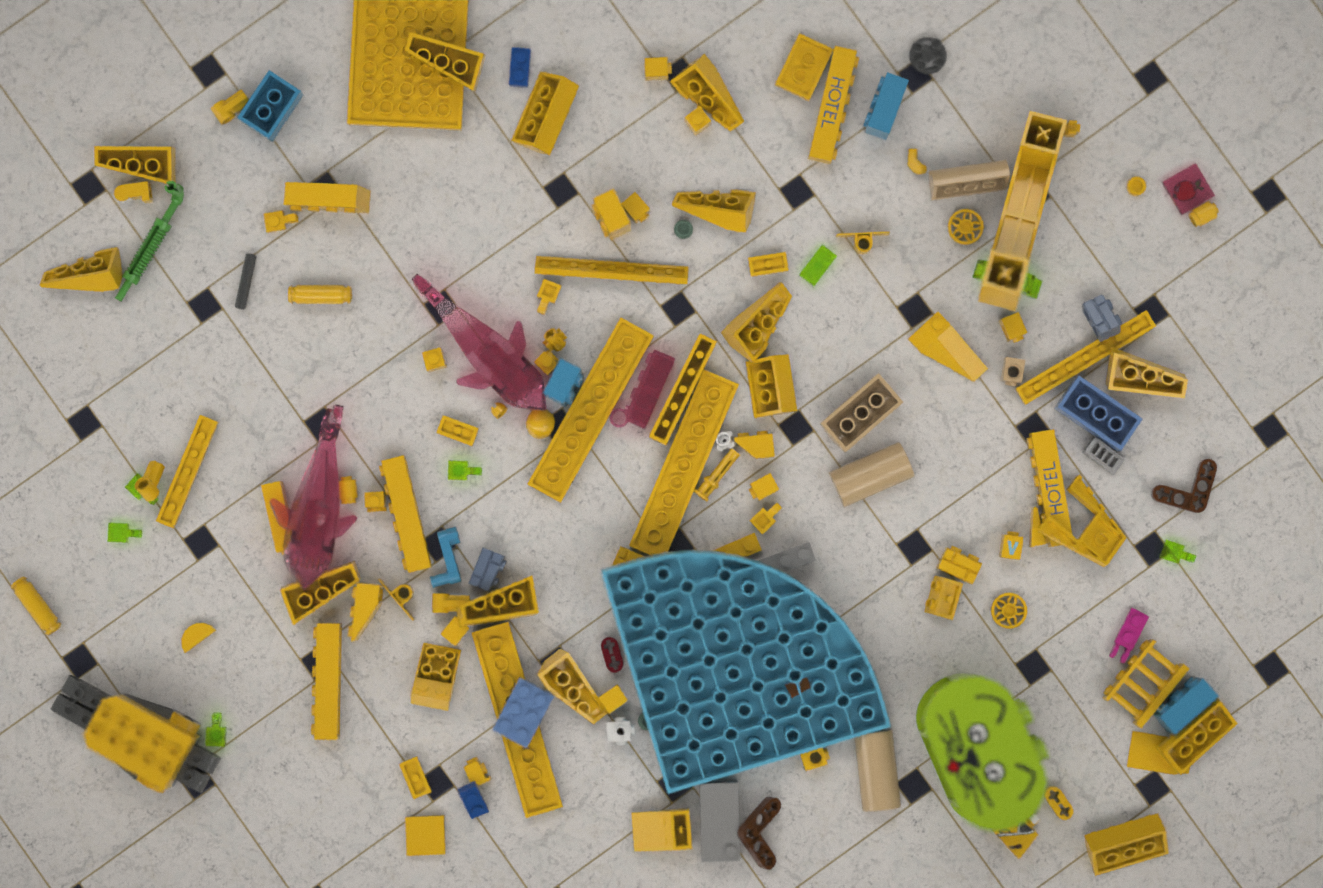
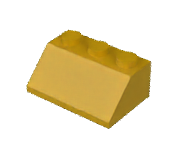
M789 354L768 356L756 359L755 362L746 361L754 418L797 411Z

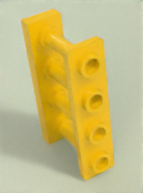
M1146 639L1139 647L1141 651L1137 656L1134 654L1128 660V667L1125 670L1122 669L1115 677L1117 679L1113 685H1108L1103 692L1105 694L1103 696L1105 701L1113 698L1133 715L1134 721L1132 723L1141 729L1190 669L1183 663L1174 665L1153 648L1156 643L1154 639L1149 641ZM1147 653L1170 671L1171 675L1167 680H1162L1141 663ZM1135 668L1157 685L1159 690L1155 695H1150L1129 678V675ZM1123 683L1145 700L1147 705L1143 710H1138L1116 692Z

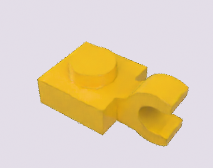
M1069 120L1066 123L1063 136L1074 137V135L1080 132L1081 124H1077V120Z
M282 210L263 213L267 233L286 230V224L299 222L296 213L285 216Z
M543 279L537 297L541 299L537 309L538 313L545 315L549 302L555 304L562 287L561 285Z
M776 502L768 511L762 508L749 521L763 535L776 522L773 516L782 507Z

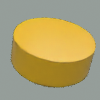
M1132 177L1126 184V190L1132 196H1140L1146 190V182L1141 177Z

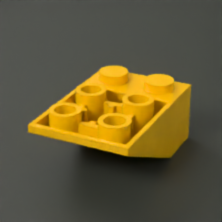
M357 583L356 587H353L352 598H355V604L350 609V617L353 618V623L348 628V637H351V641L359 640L381 607L383 585Z
M423 643L411 691V704L449 711L461 650Z
M689 808L631 812L634 851L692 849Z

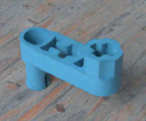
M455 526L437 532L447 570L445 573L430 576L433 588L448 583L452 585L462 582L452 545L460 543L459 534Z

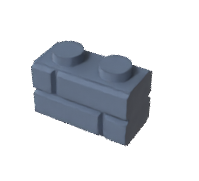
M1099 295L1082 304V311L1099 342L1119 334L1120 325H1122L1119 315H1114L1112 311L1113 305L1109 299L1106 300L1104 295Z
M482 548L469 584L489 592L492 589H496L499 579L496 578L498 572H503L507 562L504 560L505 556Z

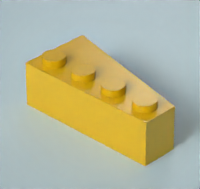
M285 182L283 205L290 207L292 211H302L303 208L311 212L326 210V212L337 213V211L369 213L371 191L352 184Z
M355 560L280 588L293 625L360 581L361 577Z
M533 576L526 577L457 607L459 627L523 618L538 614Z

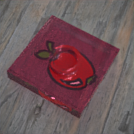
M1196 163L1162 182L1180 215L1215 196Z

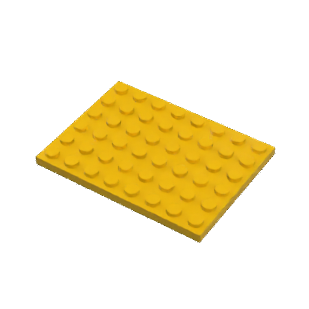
M354 0L347 125L462 130L464 85L406 52L405 47L409 33L412 32L466 48L469 0Z

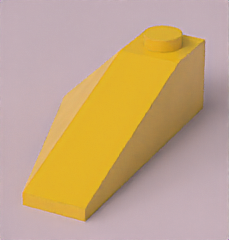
M938 311L908 338L921 354L932 358L973 382L988 369Z

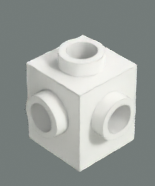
M615 717L614 721H607L608 742H616V745H626L627 741H631V736H635L634 725H630V720H626V717ZM618 728H623V729H624V733H623V734H619V733L617 732V729H618Z

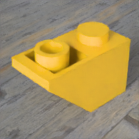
M757 431V435L749 436V432L738 433V437H734V443L754 459L775 457L773 434H768V431Z

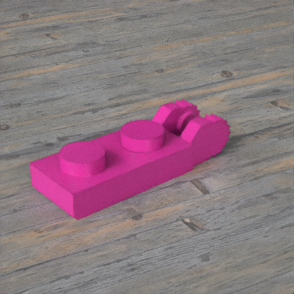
M1130 608L1114 640L1115 643L1109 657L1114 658L1121 645L1125 647V650L1120 657V662L1123 664L1126 662L1149 616L1134 608Z

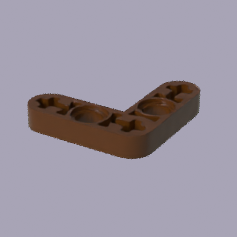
M1205 459L1199 463L1191 493L1165 485H1158L1151 491L1152 499L1156 502L1193 513L1203 512L1207 507L1217 471L1215 461ZM1208 463H1210L1209 466L1212 467V470L1208 471L1206 475L1210 476V480L1205 477H1200V474L1205 475L1206 469L1203 468V465H1207ZM1201 480L1207 483V489L1203 492L1197 487L1198 482ZM1163 489L1162 492L1165 494H1170V491H1172L1169 502H1167L1168 497L1165 496L1159 499L1156 491ZM1195 492L1200 495H1205L1204 498L1200 497L1199 503L1202 504V507H1198L1197 510L1195 509V505H1192L1193 502L1198 500V496H1195ZM1178 493L1184 497V501L1180 505L1174 502V496Z
M770 796L766 797L738 828V837L757 865L767 870L774 868L776 857L760 833L781 809L780 800ZM759 814L762 815V821L760 824L757 823V817ZM756 842H759L760 847L759 850L756 852L754 850V846Z

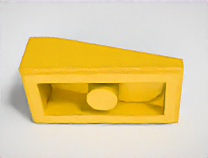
M1031 507L1029 547L1046 543L1044 535L1036 531L1041 525L1038 507Z

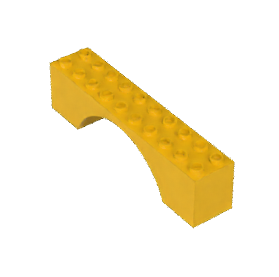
M1029 111L978 302L1016 311L1067 120Z

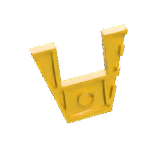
M1079 474L1073 479L1066 490L1089 509L1094 516L1078 539L1050 515L1044 519L1036 531L1096 564L1105 567L1124 543L1126 536L1115 521L1108 517L1104 511V506L1097 502L1093 496V491L1089 486L1086 487L1081 480L1082 476Z

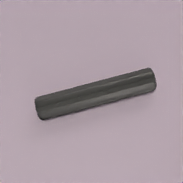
M247 253L245 255L235 302V308L246 309L256 262V255Z

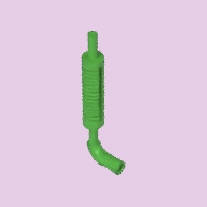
M174 181L166 182L169 186L165 185V190L172 194L171 204L162 219L156 218L153 223L154 226H151L152 229L147 233L148 236H145L147 239H144L145 242H142L143 245H140L141 248H138L139 251L132 258L134 261H131L132 264H129L130 267H127L128 270H125L122 275L126 280L115 299L121 302L132 283L135 285L139 283L140 277L145 273L143 270H146L145 267H148L147 264H150L149 261H152L151 258L154 257L153 255L159 249L158 245H161L160 242H163L162 239H165L164 236L172 227L168 222L177 207L181 206L183 202L184 188Z

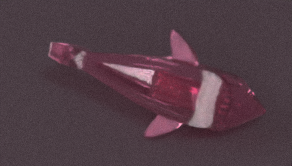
M416 274L412 278L414 286L426 301L437 310L457 344L477 371L457 379L456 384L477 390L492 387L506 403L514 408L546 411V396L543 394L545 390L544 379L540 372L523 356L526 349V340L521 321L515 323L509 340H506L488 325L446 299L434 285L424 277Z
M337 404L333 406V409L328 408L323 416L318 444L297 490L291 509L274 498L270 500L277 523L286 530L283 543L284 562L302 589L308 588L326 572L332 561L335 539L341 537L357 520L355 515L339 518L340 497L335 442L339 434L344 406Z

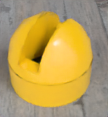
M496 402L497 406L495 408L491 407V413L496 419H499L507 412L508 408L503 403Z

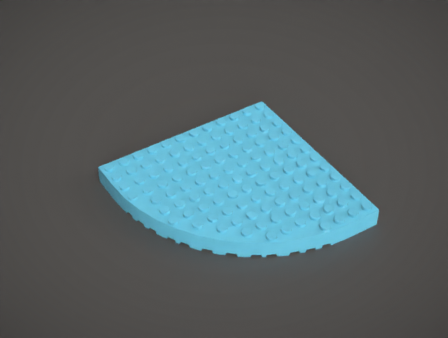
M703 550L663 552L601 569L668 794L891 727L877 679L860 643L841 617L826 601L787 573L763 562L740 555ZM807 677L810 682V688L801 693L798 683ZM796 683L799 695L792 698L785 684Z

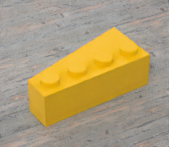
M409 33L405 47L406 52L476 92L486 57L485 54L416 33Z
M94 146V166L165 184L168 181L176 183L175 147Z
M1111 347L1105 382L1108 390L1185 398L1188 383L1185 374Z

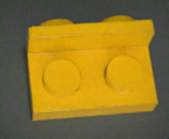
M935 575L931 582L929 597L925 603V612L953 620L963 583Z

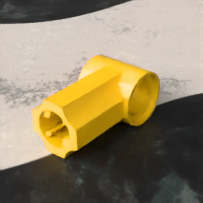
M241 89L228 99L215 103L210 109L220 124L224 125L230 122L235 117V114L244 108L249 99Z
M150 461L143 477L139 478L135 483V489L148 502L155 500L160 492L157 486L165 466L157 461Z
M432 593V613L457 612V607L470 602V596Z

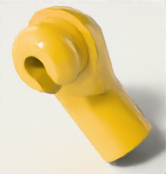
M908 149V167L917 175L925 174L927 167L917 159L918 149Z

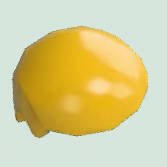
M544 408L532 410L526 420L528 434L537 439L549 437L555 427L553 414Z

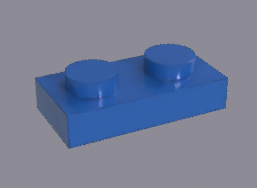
M512 47L509 86L528 88L531 49Z
M475 781L457 788L458 794L471 819L489 812L488 806Z

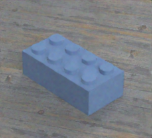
M1081 376L1074 378L1054 408L1117 452L1122 451L1143 420Z

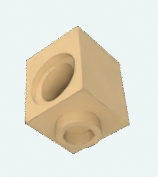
M1005 357L1000 381H1004L1007 386L1014 387L1022 383L1025 360ZM1010 367L1017 370L1016 377L1009 376L1008 369Z

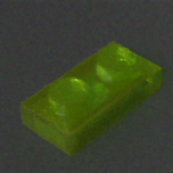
M822 244L799 276L814 287L836 259L837 255Z

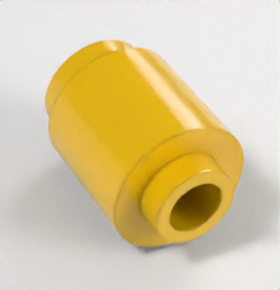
M1207 201L1194 208L1188 215L1192 224L1197 227L1216 219L1219 210L1215 203Z
M352 476L340 477L341 481H337L341 504L356 503V498H358L356 479H352Z

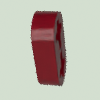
M606 637L601 642L605 664L610 672L617 673L623 668V659L619 645L615 638ZM607 640L615 643V646L612 647L613 654H610L608 648H604ZM611 656H614L616 661H620V665H618L616 670H614V667L609 666L612 663Z

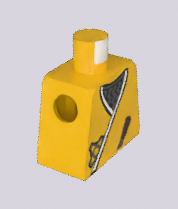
M1034 814L1029 820L1017 827L993 832L1020 859L1037 838L1038 834L1033 827L1040 819Z

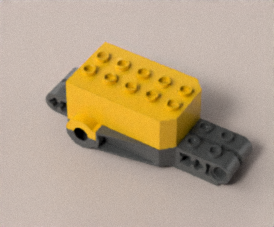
M73 675L68 676L61 689L66 695L59 693L51 710L85 729L83 735L87 748L114 762L136 781L158 793H164L166 789L174 787L177 781L197 792H203L210 779V776L205 772L213 774L221 758L198 745L202 735L197 733L201 726L199 722L177 710L129 694L113 697Z

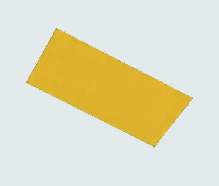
M1132 731L1127 767L1172 775L1179 774L1156 748L1168 738L1167 736ZM1190 767L1183 774H1189Z

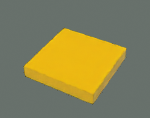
M444 815L405 817L407 856L446 854Z

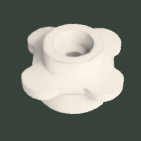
M731 431L718 433L716 438V448L718 451L734 448L735 443L732 440L733 433Z

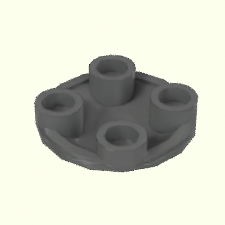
M924 37L912 44L909 60L918 72L933 74L944 67L947 60V52L940 39Z

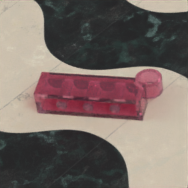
M655 349L653 353H648L645 363L648 365L646 370H641L637 380L640 383L638 388L634 387L629 398H632L630 406L626 405L624 409H615L610 414V422L614 427L623 428L630 423L644 430L646 429L675 362L674 357ZM615 413H624L626 421L620 425L614 423L613 416Z

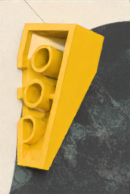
M705 53L670 81L681 96L687 100L691 99L697 104V107L701 106L702 109L711 114L712 119L727 130L732 131L744 122L717 68Z
M716 190L711 194H703L701 191L677 192L672 201V206L724 229L746 233L752 219L756 192L731 190V193H720L719 190Z
M114 247L94 252L95 256L88 259L81 257L77 259L78 262L70 266L64 264L43 273L39 285L42 288L96 292L119 289L123 278L119 249Z
M782 282L778 283L735 317L721 331L728 344L751 362H755L766 350L769 344L767 341L771 333L775 332V325L779 317L783 316L792 298Z
M559 649L544 661L537 676L550 693L592 724H595L608 714V711L569 652Z

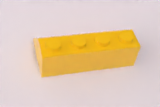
M540 71L511 141L535 152L550 155L562 130L563 123L569 113L579 85L564 76Z
M1158 813L1084 835L1086 849L1095 876L1169 854L1166 829Z

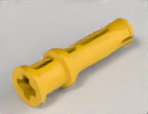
M730 449L710 476L704 477V482L698 489L694 490V493L707 502L710 494L714 489H718L719 481L737 458L740 457V454L734 449Z

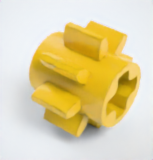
M551 328L545 332V340L542 343L550 352L553 350L557 352L565 347L567 336L560 328L557 330Z

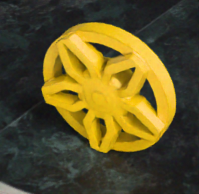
M961 209L950 217L947 228L952 240L961 245H969L981 237L984 224L977 212L970 209ZM960 213H964L962 216V220L955 216ZM967 213H969V219H965ZM972 214H973L974 216H976V218L979 220V222H978V221H973V222L971 221V220H972ZM952 220L959 221V224H955ZM951 224L954 227H957V229H955L953 233L951 230ZM973 224L980 225V226L977 227V228H974V225H973ZM980 229L978 236L975 238L972 231ZM959 231L961 234L955 237V234ZM968 234H971L972 240L967 237ZM964 235L967 241H961L959 238Z
M1003 593L993 601L991 616L1000 627L1007 629L1016 628L1026 619L1027 605L1019 595ZM1004 596H1009L1007 603L1000 599ZM1014 596V603L1012 604L1010 600ZM1017 599L1021 601L1023 607L1015 606ZM997 601L1003 603V606L1000 607ZM995 606L1001 610L996 615L994 613ZM1018 608L1024 610L1023 612L1017 613ZM1002 614L1003 618L997 620V617ZM1015 615H1023L1022 619L1017 623ZM1007 618V622L1010 626L1004 625L1000 622L1004 621ZM1010 618L1014 619V625L1010 622Z

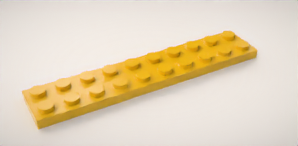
M620 317L527 485L560 503L562 502L654 335Z
M703 370L631 539L630 547L649 555L669 551L739 384Z
M509 621L471 632L497 720L519 678L525 679ZM538 726L527 748L502 735L525 817L529 818L562 808L563 804L540 726Z

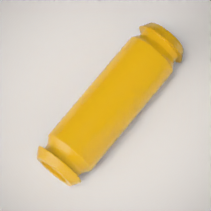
M291 285L288 287V301L291 304L293 302L297 304H343L347 302L349 304L352 301V288L349 285L347 287L343 285H296L293 287Z
M26 577L19 578L11 585V590L14 589V594L41 630L46 632V635H51L61 627V622L58 623L56 615L32 583L27 581Z

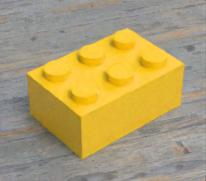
M614 188L593 198L592 211L596 220H601L600 228L605 238L609 236L611 241L631 231V223Z

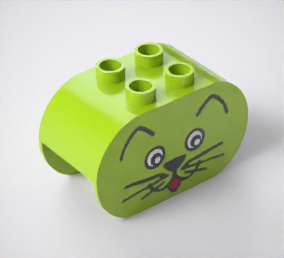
M959 673L940 679L924 693L916 711V723L919 733L952 808L966 821L978 828L989 831L1012 829L1029 820L1041 806L1047 783L1046 773L1041 761L1048 759L1049 754L1040 736L1036 738L1035 734L1029 735L1025 725L1034 722L1025 700L1020 701L1019 698L1014 700L1006 688L991 679L970 673Z

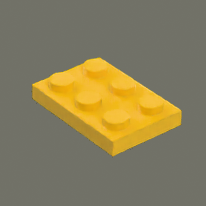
M799 33L775 86L809 102L834 49Z

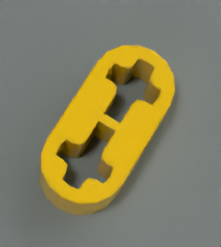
M1055 786L1047 787L1044 798L1056 816L1062 820L1070 819L1074 811L1065 795ZM1051 790L1053 792H1058L1056 794V797L1059 800L1058 802H1056L1053 798L1049 799ZM1060 804H1062V806L1065 808H1069L1067 810L1068 815H1060V812L1062 811L1059 807Z

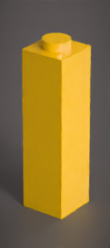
M283 481L261 485L276 553H282V556L292 554L293 550L298 548Z

